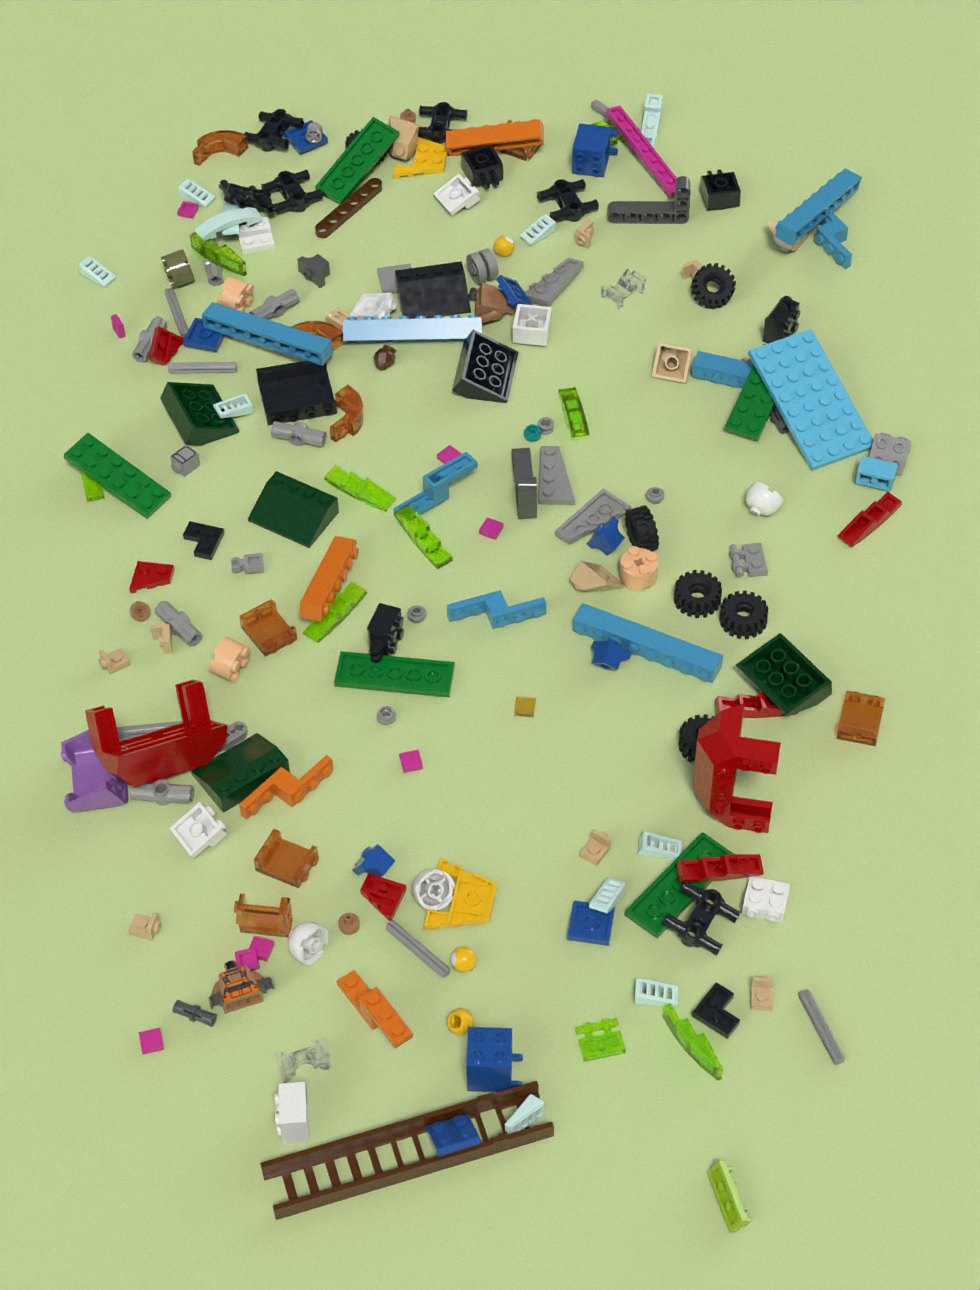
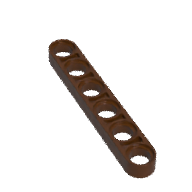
M379 178L369 179L316 224V236L318 238L329 237L382 191V181ZM337 220V222L331 223L329 221ZM326 229V231L320 232L319 230Z

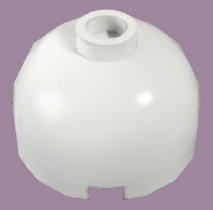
M756 481L749 487L746 495L747 505L751 508L750 512L755 516L773 515L780 509L784 500L775 490L772 493L768 490L769 486Z
M436 868L426 869L420 872L413 882V896L425 909L441 910L447 907L453 899L452 893L453 889H455V884L452 877L442 870Z
M303 922L291 930L288 940V948L292 957L303 964L312 965L317 962L324 953L321 950L323 944L327 945L328 930L315 922Z

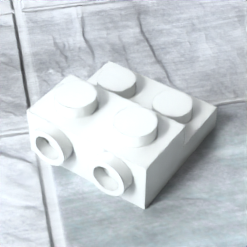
M460 174L433 193L436 199L452 216L464 206L468 210L480 200L478 196L480 193L475 186L471 187L470 185L472 184L467 177L463 178Z
M261 216L263 221L249 226L245 222L239 224L240 234H237L242 254L275 249L268 217Z
M392 293L363 294L350 313V316L357 317V320H364V317L381 319V317L390 316L391 311L396 309L397 303Z
M201 802L169 828L193 859L207 846L213 848L228 835L225 832L227 826L223 821L214 818L216 812L211 806H204Z
M754 876L749 877L742 915L783 923L790 884Z

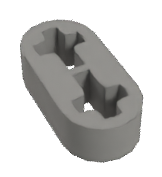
M236 721L227 726L226 743L219 751H226L247 738L248 731L244 722Z

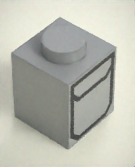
M188 445L183 446L170 456L173 471L184 477L200 466L199 453Z

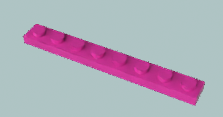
M620 105L606 109V115L669 197H674L677 177Z

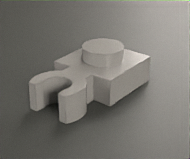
M263 553L245 554L244 559L238 557L231 558L233 573H238L241 570H245V573L264 572Z

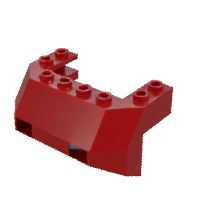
M192 679L175 684L182 723L119 741L113 708H105L102 705L85 710L92 748L107 772L128 785L137 787L207 765L226 743L227 724L210 720L203 682Z
M744 704L722 710L699 729L693 789L708 812L727 827L736 830L754 831L756 833H768L773 802L733 796L737 769L776 775L781 742L741 737Z

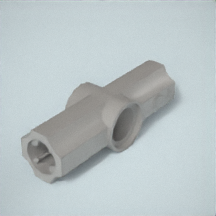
M207 241L203 247L208 281L213 286H219L223 282L221 255H219L218 244L213 241Z
M290 289L277 297L273 295L267 297L263 305L253 309L249 314L265 319L272 316L278 318L284 314L286 308L296 304L300 299L296 290Z
M156 316V318L152 319L147 329L141 331L139 343L132 353L133 358L137 362L143 363L147 361L155 328L160 326L165 329L167 327V322L162 317Z
M273 422L271 436L287 439L296 446L306 443L324 447L326 443L327 433L325 431L310 429L302 422H297L294 425Z
M168 601L159 602L155 608V614L166 624H170L171 633L180 636L189 646L199 644L202 639V633L191 624L189 617L183 611L179 612Z
M162 779L137 787L131 786V799L156 801L161 806L168 805L170 802L191 803L194 797L193 785L169 784L166 780Z

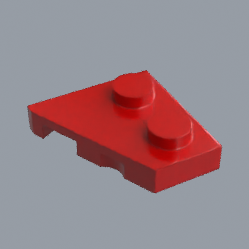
M160 326L156 327L148 359L162 366L166 365L171 356L175 355L178 351L177 349L181 344H184V338Z
M137 561L129 587L130 593H136V589L147 587L148 590L157 586L171 584L175 571L174 565Z
M368 873L360 891L388 921H391L406 893L407 886Z

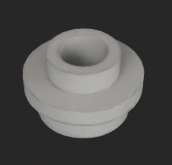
M652 487L647 490L646 497L650 503L659 504L664 499V491L661 488Z
M419 605L410 607L407 612L408 618L413 623H421L426 617L425 608Z
M383 706L377 712V720L381 724L389 725L396 720V712L389 706Z

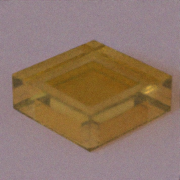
M516 696L514 716L534 718L536 698Z

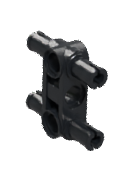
M440 102L434 105V107L420 105L419 116L432 117L429 127H419L418 136L427 137L432 142L442 144L446 141V131H451L449 129L451 120H467L468 110L454 109L447 102Z
M277 109L272 113L261 111L258 115L259 121L266 123L257 134L245 132L243 140L246 143L256 144L266 152L273 150L275 147L287 149L289 142L288 139L282 138L284 131H287L289 127L303 128V118L293 117L286 113L284 109Z
M307 169L297 173L281 171L273 181L261 184L262 190L267 192L278 190L284 197L285 201L274 204L277 214L288 210L303 212L310 203L323 199L321 189L306 193L300 186V182L310 180Z
M559 179L549 189L537 192L539 202L553 198L560 207V210L550 212V218L554 221L566 219L571 222H577L587 212L599 209L596 199L583 203L576 195V191L586 189L584 179L575 182Z
M227 180L220 181L221 185H219V188L223 191L224 201L238 205L241 209L251 207L266 210L268 214L275 213L274 209H276V206L270 198L271 193L257 189L253 185L245 187L228 183Z
M686 881L680 892L696 901L695 909L688 921L685 922L668 913L662 925L678 933L677 936L681 938L685 946L696 948L701 946L717 956L723 944L707 936L706 931L714 916L718 914L735 923L741 912L726 904L717 890L704 888L702 890ZM689 932L694 933L696 937L691 936Z

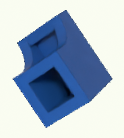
M613 516L603 526L600 525L593 532L594 535L587 542V545L591 549L597 548L601 550L606 556L616 550L625 538L618 530L619 521Z
M612 639L593 641L591 649L594 650L592 663L606 670H618L620 662L623 659H630L632 654L631 651L619 646L618 642Z
M379 844L372 848L368 846L361 853V857L355 863L352 871L357 875L370 873L381 877L388 871L395 860Z

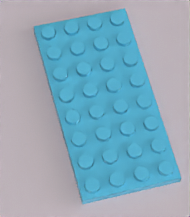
M812 329L749 350V357L811 471L871 450L874 440Z

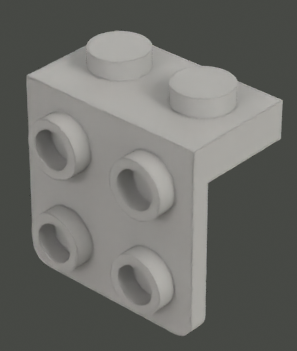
M875 433L869 457L898 464L896 475L901 476L908 452L910 453L911 441L904 437H891L887 433Z

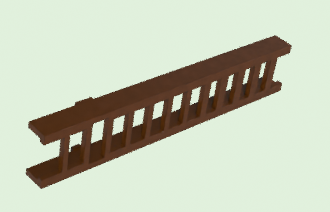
M534 1081L494 1094L493 1092L478 1096L477 1099L260 1163L264 1181L282 1176L289 1201L273 1205L275 1219L279 1220L553 1137L554 1125L552 1121L535 1127H530L529 1125L525 1130L512 1134L505 1132L506 1121L502 1110L517 1106L518 1109L530 1094L540 1099L538 1082ZM495 1109L503 1133L489 1140L480 1113ZM468 1114L470 1119L475 1118L483 1140L481 1144L443 1156L425 1159L417 1135L426 1133V1126L438 1121L452 1119L457 1115ZM412 1137L419 1162L404 1166L396 1141ZM390 1143L398 1168L382 1172L375 1148ZM368 1150L375 1175L363 1178L355 1154ZM346 1157L354 1181L341 1185L334 1160ZM325 1163L332 1188L319 1191L312 1166ZM303 1169L311 1194L298 1198L291 1173Z

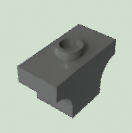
M319 254L310 258L303 256L298 258V272L319 288L325 286V277L330 275L329 262Z

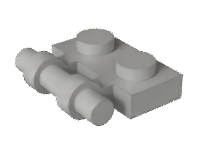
M761 543L743 544L742 550H739L736 544L730 545L729 555L733 560L732 567L737 577H742L744 575L743 572H748L749 577L767 576L768 570Z

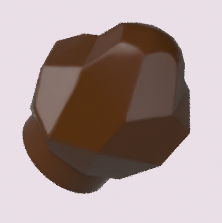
M384 344L382 348L375 352L373 359L376 368L384 370L394 364L396 350Z

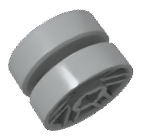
M489 248L466 256L469 274L476 284L498 277V265L494 254Z

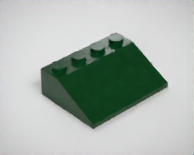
M167 382L160 399L186 445H204L239 433L240 430L232 417L220 419L215 411L213 404L222 402V399L214 385Z
M276 471L266 482L248 517V521L310 548L339 513L338 498Z
M781 633L736 664V667L786 716L816 706L832 694V681Z
M256 733L214 757L207 765L192 770L191 774L224 813L246 799L280 767H283L289 773L290 769L288 759L280 749Z

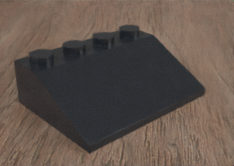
M462 261L395 270V283L402 316L416 319V316L433 318L436 315L450 316L471 313Z
M473 329L463 342L452 391L469 399L507 403L518 351Z

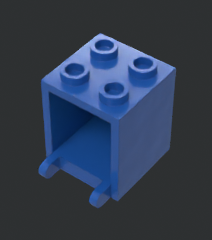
M579 123L573 145L572 174L604 178L610 154H618V149L611 147V136L617 137L619 132L611 130V127Z
M468 1027L467 1091L500 1092L522 1085L521 1081H511L512 1062L523 1061L522 1054H512V1028Z

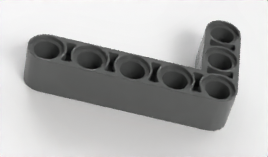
M680 176L676 179L674 201L610 202L608 204L609 222L615 224L686 223L689 220L690 179L685 176Z
M530 448L512 449V464L518 519L537 518L536 477H533Z

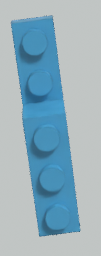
M832 212L821 221L822 225L817 227L815 240L838 264L847 269L851 266L852 254L841 242L847 240L848 227Z
M465 452L424 475L423 492L396 506L394 513L404 523H407L449 499L448 484L477 468L478 462L468 452Z
M501 590L447 604V617L449 622L486 613L492 629L546 615V600L542 597L508 607Z

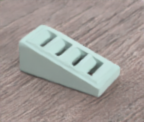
M186 179L178 188L181 198L204 208H207L215 200L214 195L189 179Z
M545 214L520 235V238L532 246L556 231V222Z
M90 256L78 265L82 276L104 288L116 279L114 274Z
M246 393L213 404L220 419L253 413V404Z
M643 831L639 838L637 855L675 860L681 854L682 841ZM671 846H674V852H670Z
M608 878L589 903V908L609 913L625 897L626 883Z
M636 978L635 1004L677 1007L678 986ZM651 991H655V996L650 995ZM659 991L663 992V998L659 997ZM668 992H672V999H667Z
M530 1094L505 1123V1132L512 1134L522 1131L545 1114V1103Z

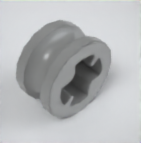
M543 417L539 419L538 427L541 430V434L548 435L553 432L554 422L551 418Z

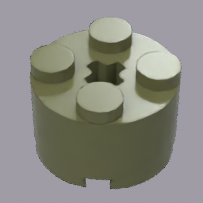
M183 249L161 257L163 265L166 266L165 272L173 289L195 280Z

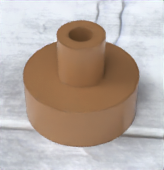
M405 109L400 114V119L415 123L416 114L410 109Z
M134 602L130 607L131 617L138 621L146 620L150 614V608L144 602Z
M345 913L339 918V929L343 934L352 935L359 930L360 923L357 915Z

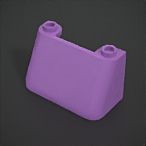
M89 730L61 742V757L72 766L73 793L66 794L64 800L68 810L81 812L121 806L128 802L127 783L107 772L92 748Z

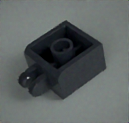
M491 144L461 152V168L472 186L484 185L485 189L490 187V183L493 182L495 186H498L499 180H503V164Z
M718 169L716 174L707 171V175L701 176L700 190L707 210L740 206L741 190L734 172L722 173V170Z
M787 295L780 298L777 305L768 317L765 318L763 342L769 344L789 337L793 332H797L799 327L797 322L801 313L799 302L792 300Z
M382 603L378 604L367 627L369 653L371 654L370 659L372 662L379 663L384 655L392 656V654L396 653L397 643L399 640H402L404 635V629H402L404 618L401 616V608Z

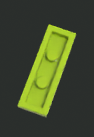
M719 1160L707 1171L729 1231L737 1232L742 1226H747L753 1219L747 1218L746 1212L749 1209L746 1206H742L741 1198L735 1185L737 1179L732 1178L730 1175L733 1168L727 1166L725 1160Z

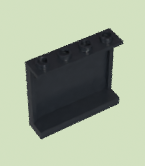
M300 361L256 369L258 386L268 426L273 425V422L287 423L337 414V404L333 396L326 363L321 366L309 361Z

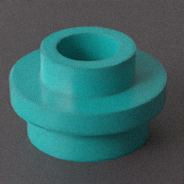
M528 425L524 430V437L529 441H536L541 437V430L537 425Z

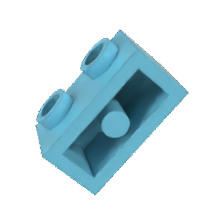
M862 456L855 483L891 492L898 464Z

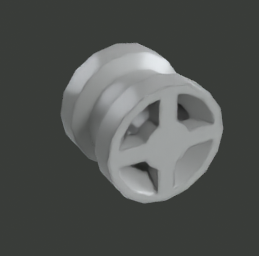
M317 122L308 124L306 139L309 142L318 143L321 141L322 125Z

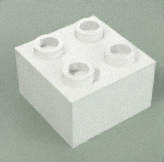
M517 304L513 324V343L547 346L552 323V307Z
M305 1082L278 1084L279 1092L275 1093V1106L277 1109L275 1122L278 1136H282L283 1144L310 1142L308 1098Z

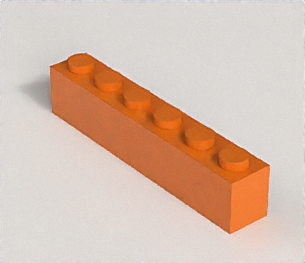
M532 119L524 122L516 121L508 124L500 123L492 126L484 125L483 127L452 129L451 131H446V149L450 156L461 155V152L490 144L495 151L544 145V126L541 119Z
M340 536L333 538L300 601V618L322 622L325 615L329 614L330 605L335 602L336 593L340 592L342 581L346 580L347 572L351 570L354 558L358 557L359 548L356 547L355 539Z

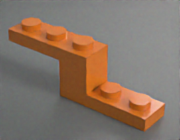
M325 755L300 779L293 776L283 767H280L239 804L241 816L247 820L252 815H255L266 802L268 803L272 800L274 795L290 807L300 803L311 790H315L323 779L328 778L332 774V758Z
M355 970L337 980L338 987L372 1030L379 1027L395 1049L413 1038L412 1031L376 987L370 990Z

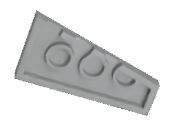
M567 258L553 268L554 271L552 273L543 275L541 281L529 285L530 288L524 291L531 302L548 307L584 267L583 261Z
M541 446L539 504L575 505V498L559 446Z
M602 489L556 529V536L571 544L595 531L600 525L603 526L613 516L618 519L625 515L626 510L631 509V506L605 489Z

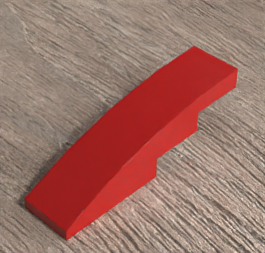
M887 491L878 502L874 501L865 511L861 510L837 537L850 547L855 546L881 526L902 505V501Z
M759 692L757 696L738 694L736 698L717 696L715 699L717 714L722 710L744 704L743 718L786 716L762 692Z
M724 854L721 857H702L699 860H680L677 863L680 883H685L686 881H722L764 874L760 854Z

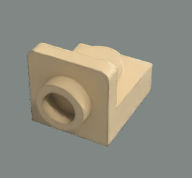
M589 219L576 229L575 242L587 249L591 247V237L594 233V222Z
M697 259L682 266V278L684 280L691 276L694 278L696 272L701 269L702 265Z
M337 307L334 312L330 311L325 318L328 321L324 326L328 327L331 323L343 332V320H347L348 317L352 316Z
M170 624L152 625L151 633L153 640H159L160 647H164L165 654L173 653Z
M122 648L107 655L103 649L99 651V664L102 669L106 668L110 675L130 666V660Z
M594 829L591 839L580 851V857L597 867L610 851L611 839L604 832Z
M136 913L128 930L129 935L153 941L155 934H158L161 929L158 913H153L152 917Z
M766 976L752 977L751 1010L772 1011L773 978Z

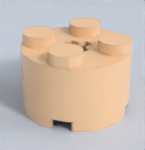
M230 276L221 287L224 289L222 295L219 294L217 298V304L244 312L247 306L250 307L254 301V297H252L254 286L239 278Z
M637 546L630 547L622 555L620 561V579L623 581V584L628 589L634 591H643V588L654 586L657 581L658 572L657 554Z
M229 637L221 639L213 652L215 655L214 661L210 659L209 671L229 681L236 682L240 676V669L242 667L246 668L250 658L247 655L250 648Z

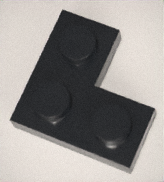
M189 521L183 533V538L198 542L194 550V557L212 560L225 532L223 528Z
M717 982L692 1012V1017L727 1039L740 1024L739 1018L724 1010L734 998V993Z

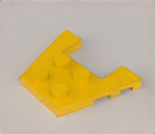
M418 137L413 166L396 165L394 179H400V176L406 175L408 178L414 177V174L423 173V175L444 173L448 156L446 146Z
M440 858L438 869L449 874L457 882L449 913L427 910L424 930L489 923L497 891V883L476 873L471 874L463 870V867L457 864L454 866L448 863V860Z

